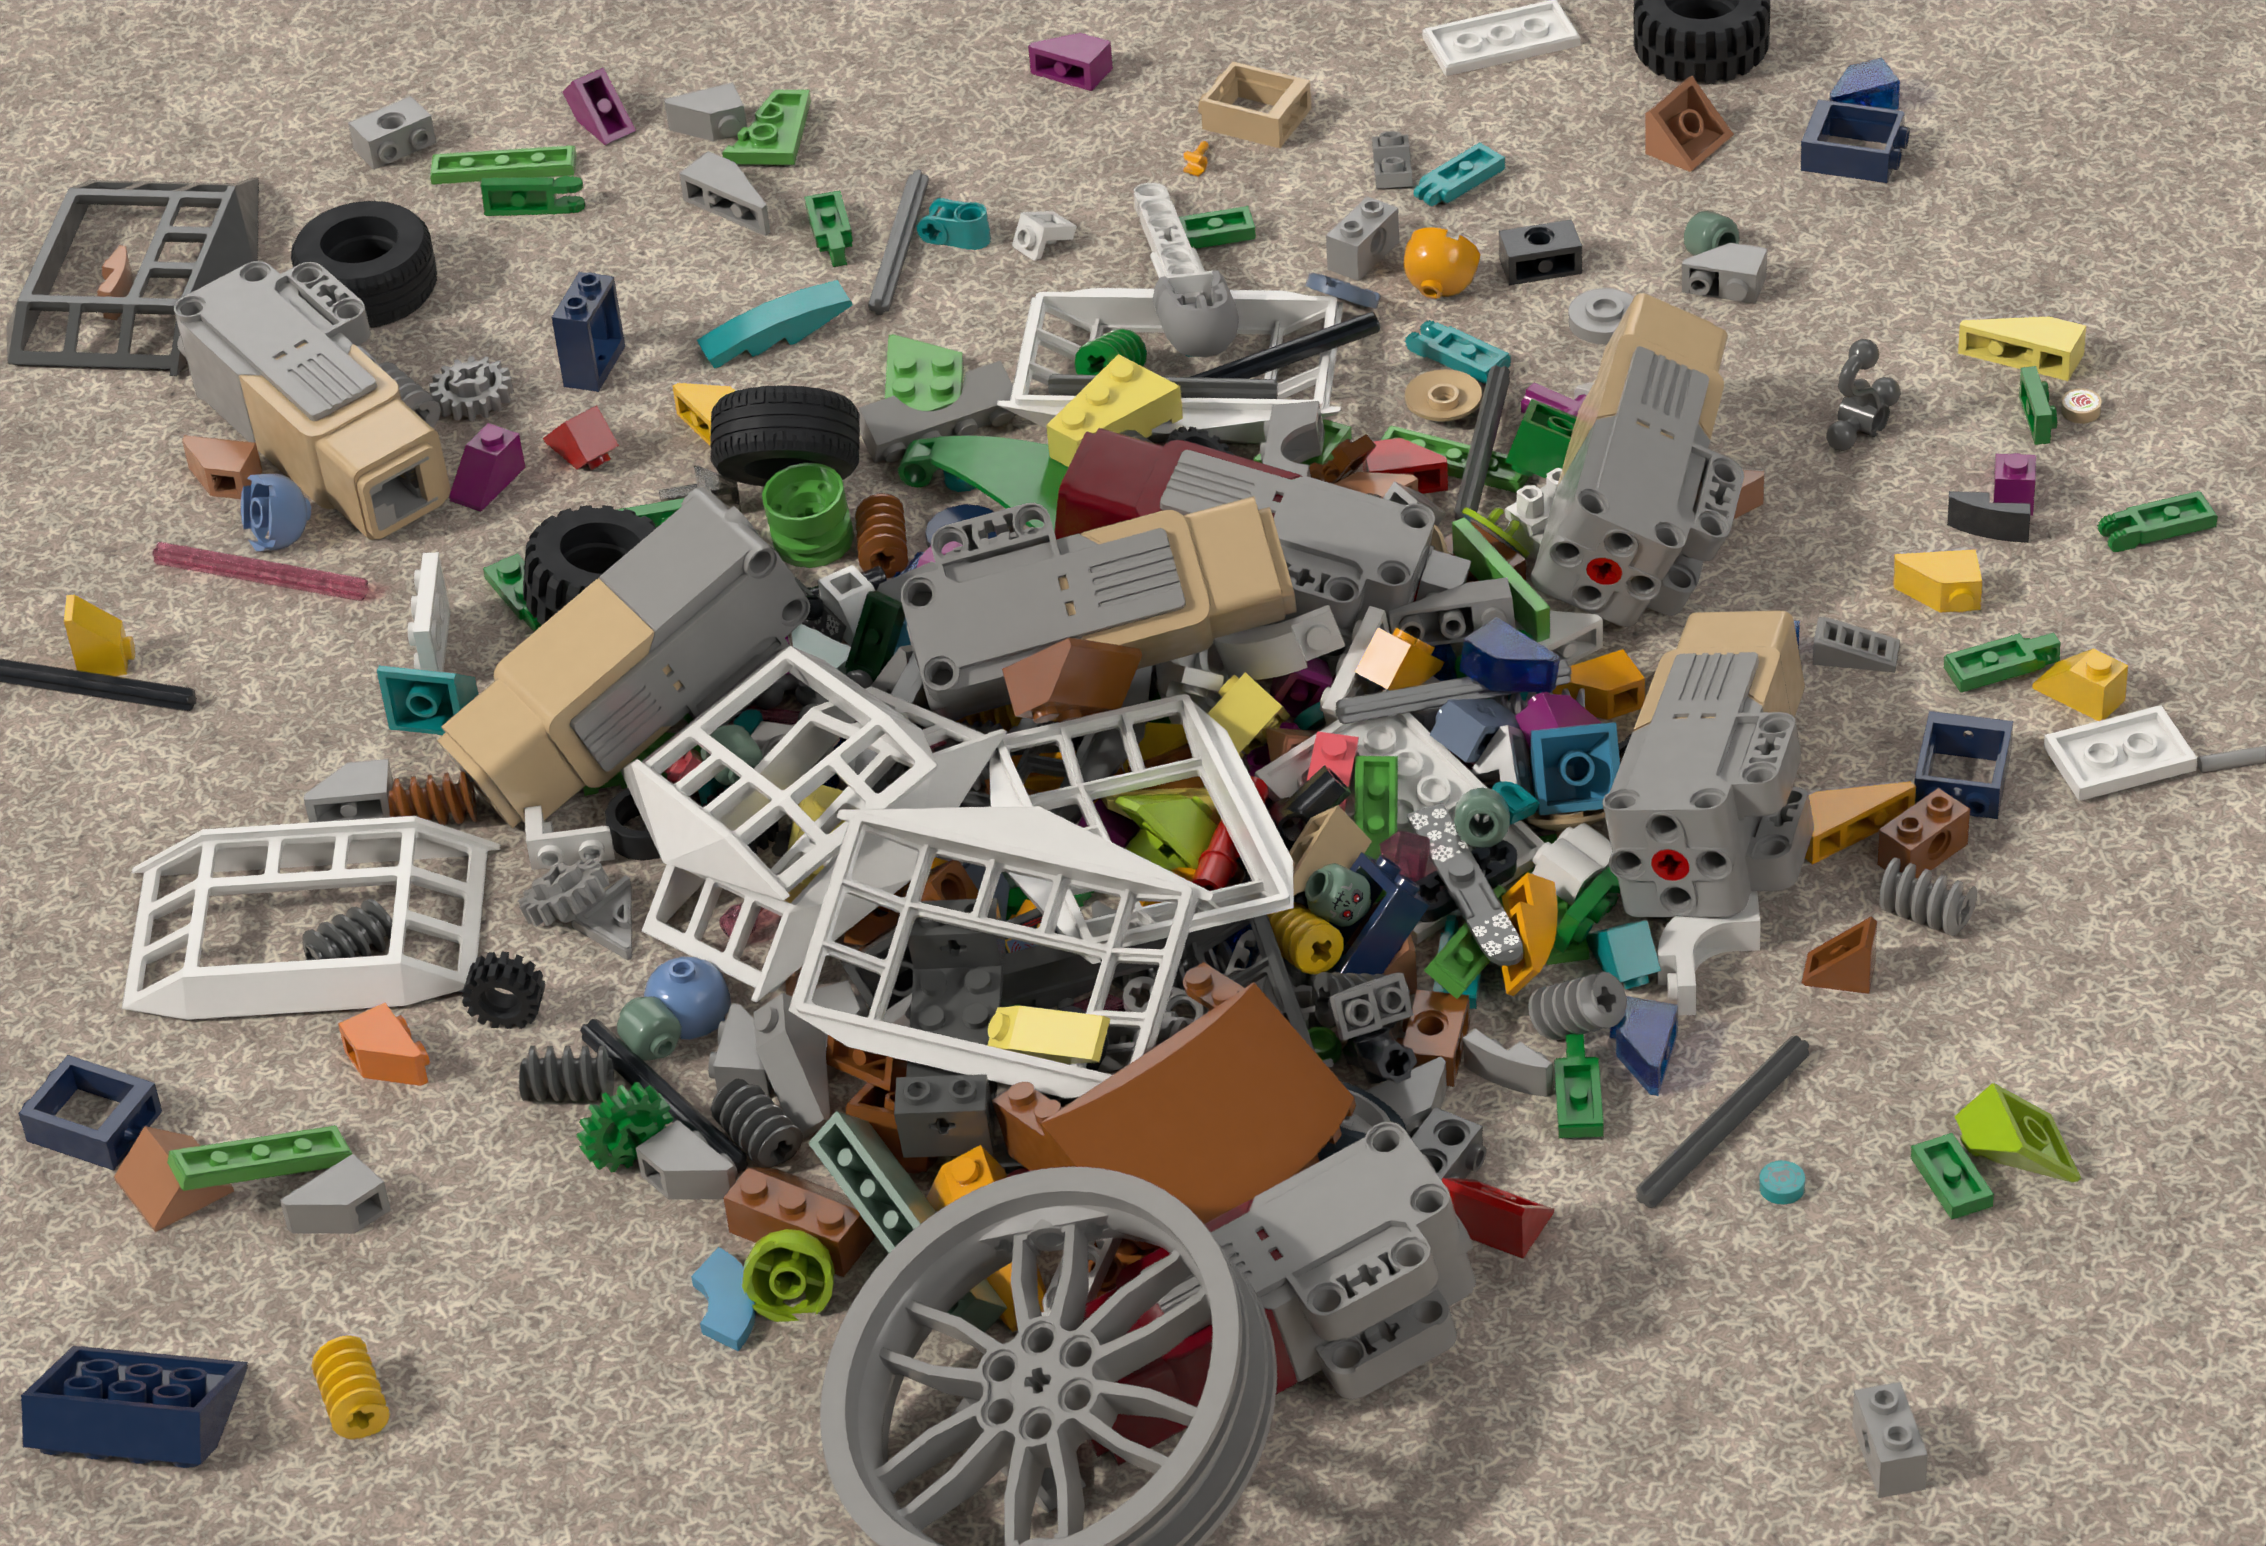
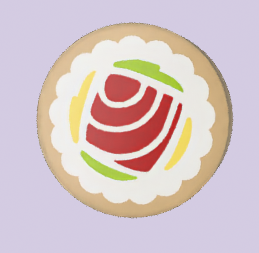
M2089 389L2070 390L2062 397L2061 413L2064 418L2074 423L2084 424L2093 422L2101 414V397Z

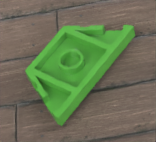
M895 334L888 335L885 399L896 396L905 405L921 411H937L950 406L960 397L963 390V352Z

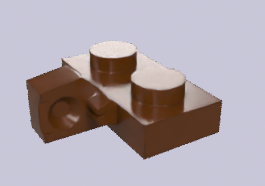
M1367 434L1354 442L1349 438L1344 440L1331 452L1334 457L1333 460H1329L1324 465L1314 462L1309 466L1311 478L1335 484L1354 474L1376 447L1375 443Z

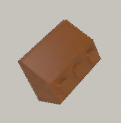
M1067 638L1003 668L1002 671L1015 717L1030 718L1034 720V723L1048 721L1061 723L1121 708L1142 658V653L1139 648Z
M747 1168L723 1197L729 1233L756 1243L772 1232L784 1229L804 1231L816 1237L827 1248L834 1266V1274L841 1277L848 1273L876 1237L846 1195L777 1168Z

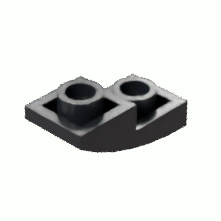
M1949 491L1947 525L1984 538L2029 543L2030 504L1990 503L1989 492Z

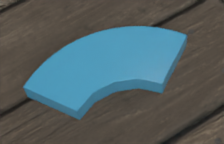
M718 1247L691 1276L693 1287L705 1295L708 1301V1311L700 1323L701 1332L703 1335L739 1351L754 1327L756 1311L752 1304L754 1305L755 1301H751L747 1293L744 1294L742 1288L744 1266L730 1253Z

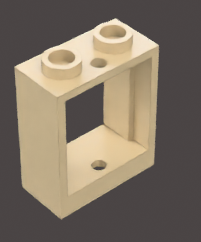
M1232 61L1223 74L1218 75L1209 91L1200 98L1198 112L1202 116V129L1281 148L1311 110L1310 80ZM1240 97L1273 105L1268 113L1232 104Z

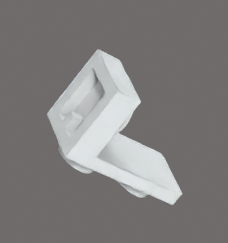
M541 806L524 808L526 844L532 870L550 869L563 862L567 865H573L578 860H582L585 863L590 859H594L595 862L615 859L609 826L554 832L552 821L544 822Z

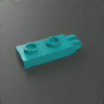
M1479 142L1422 176L1419 185L1414 189L1413 195L1431 207L1441 201L1450 203L1505 170V157Z

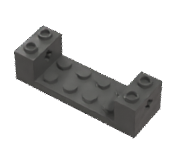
M993 898L987 918L1001 921L998 900ZM976 899L921 901V903L971 913ZM917 917L908 940L914 968L910 1028L988 1045L989 1023L996 1014L997 1008L1002 1007L1005 938ZM907 1061L906 1077H898L896 1079L894 1116L903 1157L961 1156L979 1145H982L990 1155L994 1154L996 1112L992 1100L997 1097L998 1082L988 1080L987 1074L965 1075Z

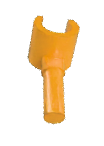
M1202 141L1194 152H1184V160L1188 161V163L1183 168V172L1199 177L1206 170L1207 158L1203 156L1209 147L1206 141Z

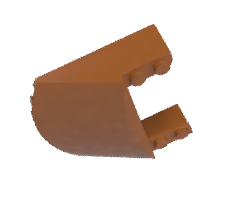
M1204 962L1186 972L1183 986L1185 993L1208 1008L1209 1012L1064 1108L1061 1107L1058 1101L1050 1100L1037 1091L1033 1084L1029 1082L1016 1083L1009 1090L992 1100L1008 1154L1030 1171L1059 1167H1090L1135 1176L1152 1183L1177 1198L1203 1224L1250 1199H1254L1257 1195L1319 1162L1318 1153L1328 1142L1335 1144L1341 1137L1340 1125L1346 1116L1352 1117L1356 1102L1354 1096L1254 982L1244 988ZM1128 1239L1142 1250L1160 1247L1150 1243Z

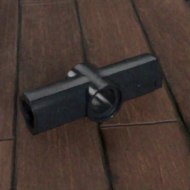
M1325 765L1291 797L1281 798L1270 809L1269 814L1288 851L1291 850L1311 817L1340 805L1351 795L1350 789L1340 777ZM1293 817L1300 818L1296 826L1283 828L1286 820ZM1239 857L1237 861L1247 871L1241 857Z
M1390 1027L1349 1038L1346 1046L1342 1049L1347 1063L1363 1069L1369 1084H1377L1387 1080L1399 1083L1411 1078L1413 1066L1417 1063L1412 1048L1396 1042Z

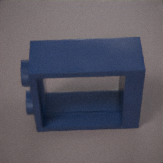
M1818 99L1801 141L1800 171L1888 183L1892 170L1899 169L1902 149H1906L1909 142L1910 127L1904 126L1905 111ZM1829 136L1884 143L1886 147L1885 150L1827 141Z
M578 272L552 315V324L563 386L599 392L625 348L614 276L593 272Z
M1929 711L1914 779V785L1916 786L1915 804L1939 788L1970 808V816L1998 819L2012 751L2014 721ZM1965 731H1971L1973 734H1966ZM1935 754L1996 761L1992 783L1931 776Z
M1361 852L1350 870L1364 876L1368 881L1371 892L1370 908L1383 889L1387 894L1351 946L1347 942L1364 917L1347 927H1340L1328 922L1340 931L1344 946L1340 959L1332 968L1336 972L1344 974H1383L1429 905L1417 894L1420 887L1408 877L1400 874L1402 869L1396 863L1383 855H1380L1375 860Z
M67 1055L58 1067L49 1073L46 1081L31 1099H28L23 1104L18 1114L27 1142L114 1171L127 1156L145 1126L150 1127L162 1113V1107L155 1083ZM77 1089L119 1102L118 1106L98 1130L55 1116Z

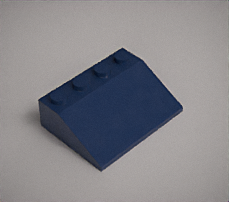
M72 1346L21 1395L23 1448L40 1449V1452L46 1455L75 1452L84 1453V1456L89 1459H104L115 1456L126 1457L130 1462L137 1464L150 1463L156 1460L173 1462V1465L179 1468L196 1467L201 1465L219 1444L248 1369V1362Z

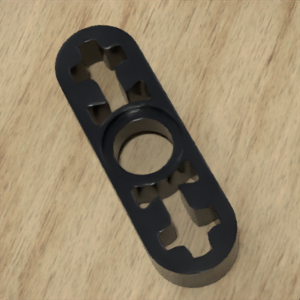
M1502 840L1492 847H1477L1471 850L1482 872L1485 870L1484 876L1492 889L1507 882L1515 875L1517 870V850L1510 842ZM1491 858H1495L1497 860L1490 863ZM1505 859V864L1501 865V863L1498 862ZM1437 871L1415 882L1420 887L1417 894L1421 898L1425 897L1427 899L1425 902L1429 905L1419 921L1426 923L1435 922L1458 909ZM1435 899V903L1431 904L1429 902L1430 900Z

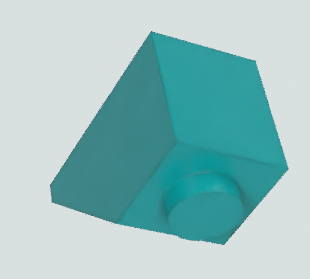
M1647 920L1614 926L1589 933L1586 937L1587 944L1602 971L1612 974L1620 982H1623L1624 989L1650 983L1648 974L1661 971Z

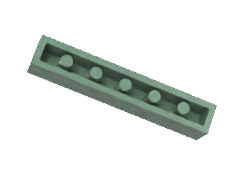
M836 1111L808 1142L888 1253L916 1227L936 1213L869 1121ZM984 1279L965 1294L947 1313L964 1319L985 1333L1008 1307L987 1279Z

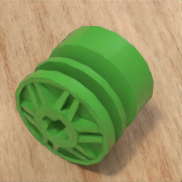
M817 463L792 465L777 472L766 483L762 492L764 509L770 527L774 550L779 554L782 561L796 567L815 568L828 565L840 559L851 548L855 537L842 478L834 469Z

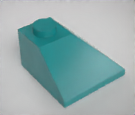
M380 665L377 669L390 730L443 735L445 731L441 726L479 695L476 678L473 676Z

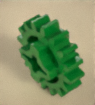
M635 1082L630 1091H627L623 1085H620L616 1095L610 1096L605 1092L602 1094L603 1102L600 1106L591 1104L588 1107L592 1115L591 1117L580 1119L579 1123L584 1130L577 1133V1139L581 1143L580 1149L589 1162H593L597 1169L601 1170L607 1166L610 1172H615L620 1164H624L626 1168L633 1166V1160L638 1159L636 1147L665 1129V1125L673 1122V1117L668 1112L671 1108L663 1096L657 1093L651 1085L644 1089L639 1082Z

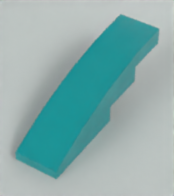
M834 280L803 288L765 302L728 320L697 339V342L715 369L723 366L746 349L754 357L760 355L783 338H786L790 345L796 344L854 304L839 281Z

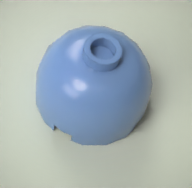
M250 475L247 479L252 480V483L249 486H243L241 493V519L243 529H251L258 541H248L255 551L278 550L289 547L300 538L305 530L307 521L310 520V501L308 498H305L300 487L292 479L284 475ZM269 530V539H266L265 536Z
M682 956L661 964L649 977L644 992V997L654 996L659 998L677 1017L682 1026L681 1039L702 1037L718 1029L720 1022L725 1021V1015L731 1006L730 993L723 974L709 961L698 957Z

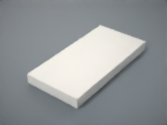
M1549 0L1422 29L1423 39L1445 76L1581 46L1579 34L1557 0Z

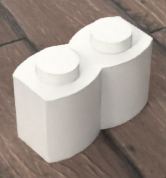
M1582 823L1574 829L1567 827L1552 844L1549 842L1544 843L1536 852L1533 858V863L1536 866L1532 874L1555 882L1556 895L1572 906L1606 867H1609V858L1612 853L1611 843L1586 823Z

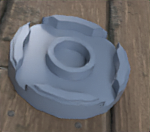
M1314 272L1309 273L1305 284L1306 287L1375 309H1377L1381 298L1380 293L1366 288L1361 289L1348 282Z

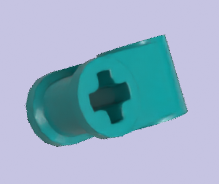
M937 198L929 207V215L923 217L917 225L919 237L929 244L977 250L986 247L991 241L987 209L978 202H961Z

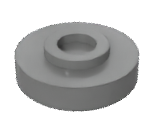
M1611 288L1593 289L1578 295L1569 306L1570 330L1574 335L1586 342L1608 344L1634 297L1627 292Z

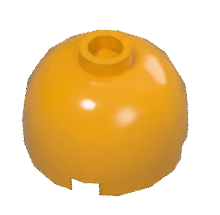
M1431 227L1417 229L1412 233L1411 239H1409L1406 245L1403 266L1408 280L1422 295L1432 299H1437L1441 296L1449 297L1461 293L1472 283L1478 269L1481 254L1478 248L1466 237L1459 235L1457 241L1446 236L1448 230Z

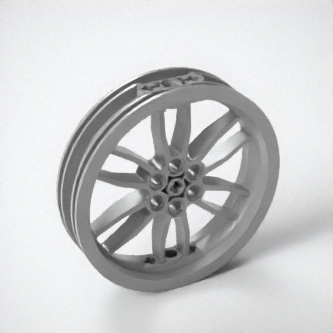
M1090 1167L1048 1168L1014 1175L978 1188L933 1214L908 1234L885 1257L861 1288L835 1338L823 1381L820 1428L827 1469L834 1488L850 1516L879 1546H943L921 1531L972 1497L1010 1460L1004 1495L1005 1546H1202L1239 1500L1257 1467L1265 1447L1276 1398L1277 1366L1274 1340L1265 1310L1248 1279L1222 1250L1201 1220L1188 1207L1165 1190L1135 1176ZM1104 1238L1131 1239L1160 1246L1171 1253L1168 1257L1122 1286L1083 1322L1089 1291V1241ZM1064 1250L1062 1273L1049 1316H1042L1038 1302L1036 1256L1041 1255V1251ZM1012 1263L1011 1287L1018 1326V1334L1009 1343L1001 1344L964 1319L947 1313L981 1281ZM1194 1274L1201 1285V1289L1196 1294L1148 1325L1126 1334L1142 1314L1188 1276ZM1212 1317L1213 1340L1210 1367L1198 1407L1149 1388L1115 1383L1119 1379L1168 1353ZM933 1329L969 1344L984 1354L977 1369L935 1366L916 1360L914 1357ZM904 1377L946 1394L980 1400L927 1429L888 1461L891 1418ZM1118 1414L1160 1417L1188 1426L1169 1457L1125 1439L1111 1429ZM1093 1439L1135 1467L1155 1473L1124 1504L1103 1519L1083 1529L1084 1497L1076 1454L1079 1445L1086 1440ZM969 1448L947 1473L906 1507L901 1509L894 1496L899 1488L947 1457ZM1052 1467L1057 1486L1058 1533L1054 1534V1539H1030L1032 1512L1044 1469Z

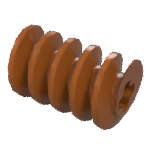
M879 493L871 495L862 500L855 512L859 565L863 571L880 566L885 572L886 578H894L905 571L909 562L903 503L899 498L891 494Z
M460 772L458 783L455 784L449 773H444L441 785H437L432 774L427 775L425 787H420L416 776H411L408 789L403 788L399 778L394 779L393 787L389 791L388 797L390 817L417 816L432 821L435 815L438 823L446 826L450 813L457 824H462L468 811L471 819L477 822L475 789L473 782H470L465 772Z

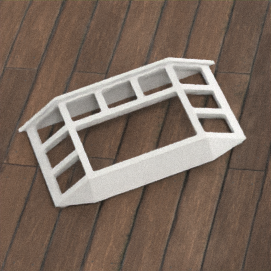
M1090 288L1071 292L1037 293L1036 297L1031 298L1010 401H998L997 405L1046 428V425L1075 396L1028 395L1031 379L1048 386L1049 376L1060 374L1035 363L1038 345L1075 361L1076 353L1081 346L1042 330L1045 312L1091 332L1089 341L1099 338L1104 332H1111L1117 329H1127L1133 332L1164 333L1153 302L1154 289ZM1230 290L1239 316L1237 334L1271 335L1269 348L1282 344L1284 335L1324 317V329L1341 323L1343 302H1338L1334 296H1309L1289 291ZM1337 348L1320 353L1318 367L1279 382L1277 399L1181 398L1183 419L1173 424L1167 421L1152 429V435L1147 437V439L1151 442H1167L1174 429L1178 430L1179 427L1185 426L1188 430L1191 426L1196 427L1199 433H1201L1202 429L1208 431L1207 436L1211 438L1214 435L1220 438L1218 443L1261 444V442H1266L1264 422L1270 421L1272 405L1319 401L1322 419L1341 411V407L1330 406ZM1281 368L1265 373L1264 379H1274L1277 381L1278 371ZM1316 385L1314 400L1284 399Z
M789 646L777 652L643 761L637 759L620 771L663 863L784 901L790 896L788 892L839 852L848 822L845 821L832 833L825 834L798 806L801 801L837 773L866 803L861 809H891L937 771L936 767L938 765L921 728L825 660ZM790 672L862 724L863 727L787 789L781 790L712 738L710 734L784 674ZM881 738L915 762V765L881 793H875L851 769L848 763ZM697 744L711 754V756L675 784H672L660 775ZM726 767L741 777L705 807H701L690 798L692 794ZM756 790L771 800V802L734 831H731L719 821ZM787 814L815 843V846L780 875H775L747 845Z
M872 686L865 688L908 720L926 727V729H923L929 746L948 738L961 742L933 753L938 765L936 767L937 771L891 809L959 807L989 759L996 753V748L1007 731L1000 729L989 734H983ZM830 701L812 707L761 760L754 770L779 789L785 790L807 773L840 737L849 739L863 725L859 722L854 723L855 719ZM879 738L867 748L879 754L858 776L872 788L896 762L911 768L915 765V762ZM848 786L815 823L825 834H830L842 821L837 818L839 810L861 809L866 803ZM756 790L719 821L731 831H734L771 802V800ZM865 832L852 872V878L890 894H895L911 881L919 857V851ZM804 833L770 870L775 875H780L811 850L815 843ZM838 853L823 864L825 867L791 903L667 864L642 932L692 957L707 960L718 970L755 988L751 1000L758 1002L769 992H775L789 976L803 966ZM705 882L687 931L684 933L666 924L674 913ZM722 888L744 898L724 952L701 941ZM845 894L832 940L838 939L879 905L850 894ZM761 907L782 916L762 971L740 961Z
M1187 694L1088 715L1061 723L1057 722L1004 735L997 746L994 756L989 759L991 807L1040 806L1046 810L1076 804L1079 806L1088 826L1084 829L1110 842L1111 840L1092 800L1199 776L1252 881L1210 891L1214 893L1212 902L1198 901L1189 932L1294 908L1293 859L1227 730L1196 705ZM1179 715L1193 758L1146 769L1132 725L1167 716ZM1114 728L1118 729L1132 772L1084 783L1071 739ZM1056 742L1059 745L1071 786L1028 795L1010 753ZM1007 872L1042 915H1044L1053 882ZM1072 886L1069 887L1055 930L1062 935L1101 944L1107 943L1116 913L1084 920L1074 895L1091 891ZM1137 901L1122 948L1168 938L1178 902H1161L1142 907L1140 902ZM1080 955L1091 964L1101 962L1098 958Z
M1040 806L839 810L837 818L848 822L788 1011L851 1048L965 1075L987 1074L988 1080L1012 1086L1019 1082H1029L1039 1092L1063 1098L1080 1097L1112 1076L1111 1074L1086 1069L1087 1063L1068 1065L884 1022L883 1019L914 921L917 917L1101 959L1102 962L1086 1014L1110 1018L1109 1026L1141 1028L1131 1063L1155 1048L1198 901L1212 902L1214 893ZM865 832L919 851V857L905 897H898L852 878V872ZM939 856L986 867L975 906L971 913L921 903L935 857ZM1006 871L1053 882L1039 928L1035 929L987 918L1002 872ZM1069 887H1077L1121 898L1107 943L1101 944L1054 933ZM845 894L856 896L900 913L886 959L871 956L832 940ZM1137 901L1178 902L1168 939L1163 949L1122 948ZM826 956L837 958L881 975L868 1018L824 1008L812 1002ZM1119 963L1159 965L1145 1012L1103 1010L1116 966Z
M417 816L203 829L132 868V873H144L122 1009L191 1020L374 1008L383 1003H386L388 1007L407 1006L453 992H463L470 966L478 958L487 853L491 850H500L501 844ZM469 856L466 882L413 866L414 860ZM399 861V864L393 867L346 869L347 864ZM332 865V869L329 871L280 874V868ZM265 869V873L262 875L213 878V872ZM198 874L197 879L157 900L161 876ZM397 884L390 948L387 955L199 967L210 896ZM411 884L465 899L462 926L408 910ZM194 902L191 922L188 925L150 944L154 919H159ZM406 928L459 943L458 971L405 956ZM187 946L185 963L181 970L142 990L146 964L157 961Z

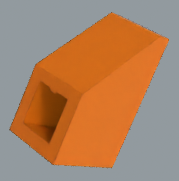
M386 1003L338 1023L344 1051L363 1078L417 1086L428 1083L425 1066L430 1064V1059L421 1041L413 1042L410 1029L403 1016L395 1017Z

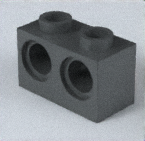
M1437 1107L1433 1109L1411 1138L1420 1152L1428 1158L1441 1181L1443 1178L1465 1179L1471 1170L1476 1172L1481 1168L1486 1157V1147L1483 1146V1126Z

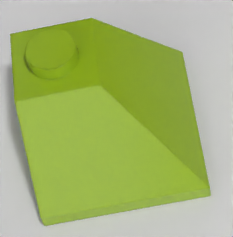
M1180 794L1119 796L1114 801L1141 829L1149 831L1164 844L1161 848L1170 855L1174 853L1186 866L1193 869L1198 867L1199 858L1208 849L1212 835L1217 828V825L1209 818L1213 811L1200 798L1194 796L1190 799Z
M1995 1083L1990 1084L1954 1116L1962 1132L1960 1140L1964 1147L1974 1156L1982 1155L1995 1163L2072 1183L2078 1182L2081 1179L2052 1115Z

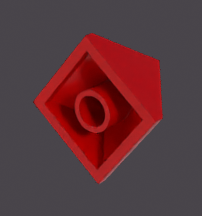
M1442 1179L1450 1194L1455 1213L1463 1223L1470 1239L1522 1259L1542 1232L1555 1210L1554 1208L1475 1179Z

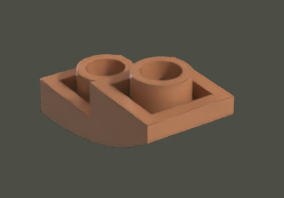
M119 245L104 262L102 275L105 282L97 290V296H128L133 285V275L126 246ZM103 313V316L106 319L117 321L122 313Z

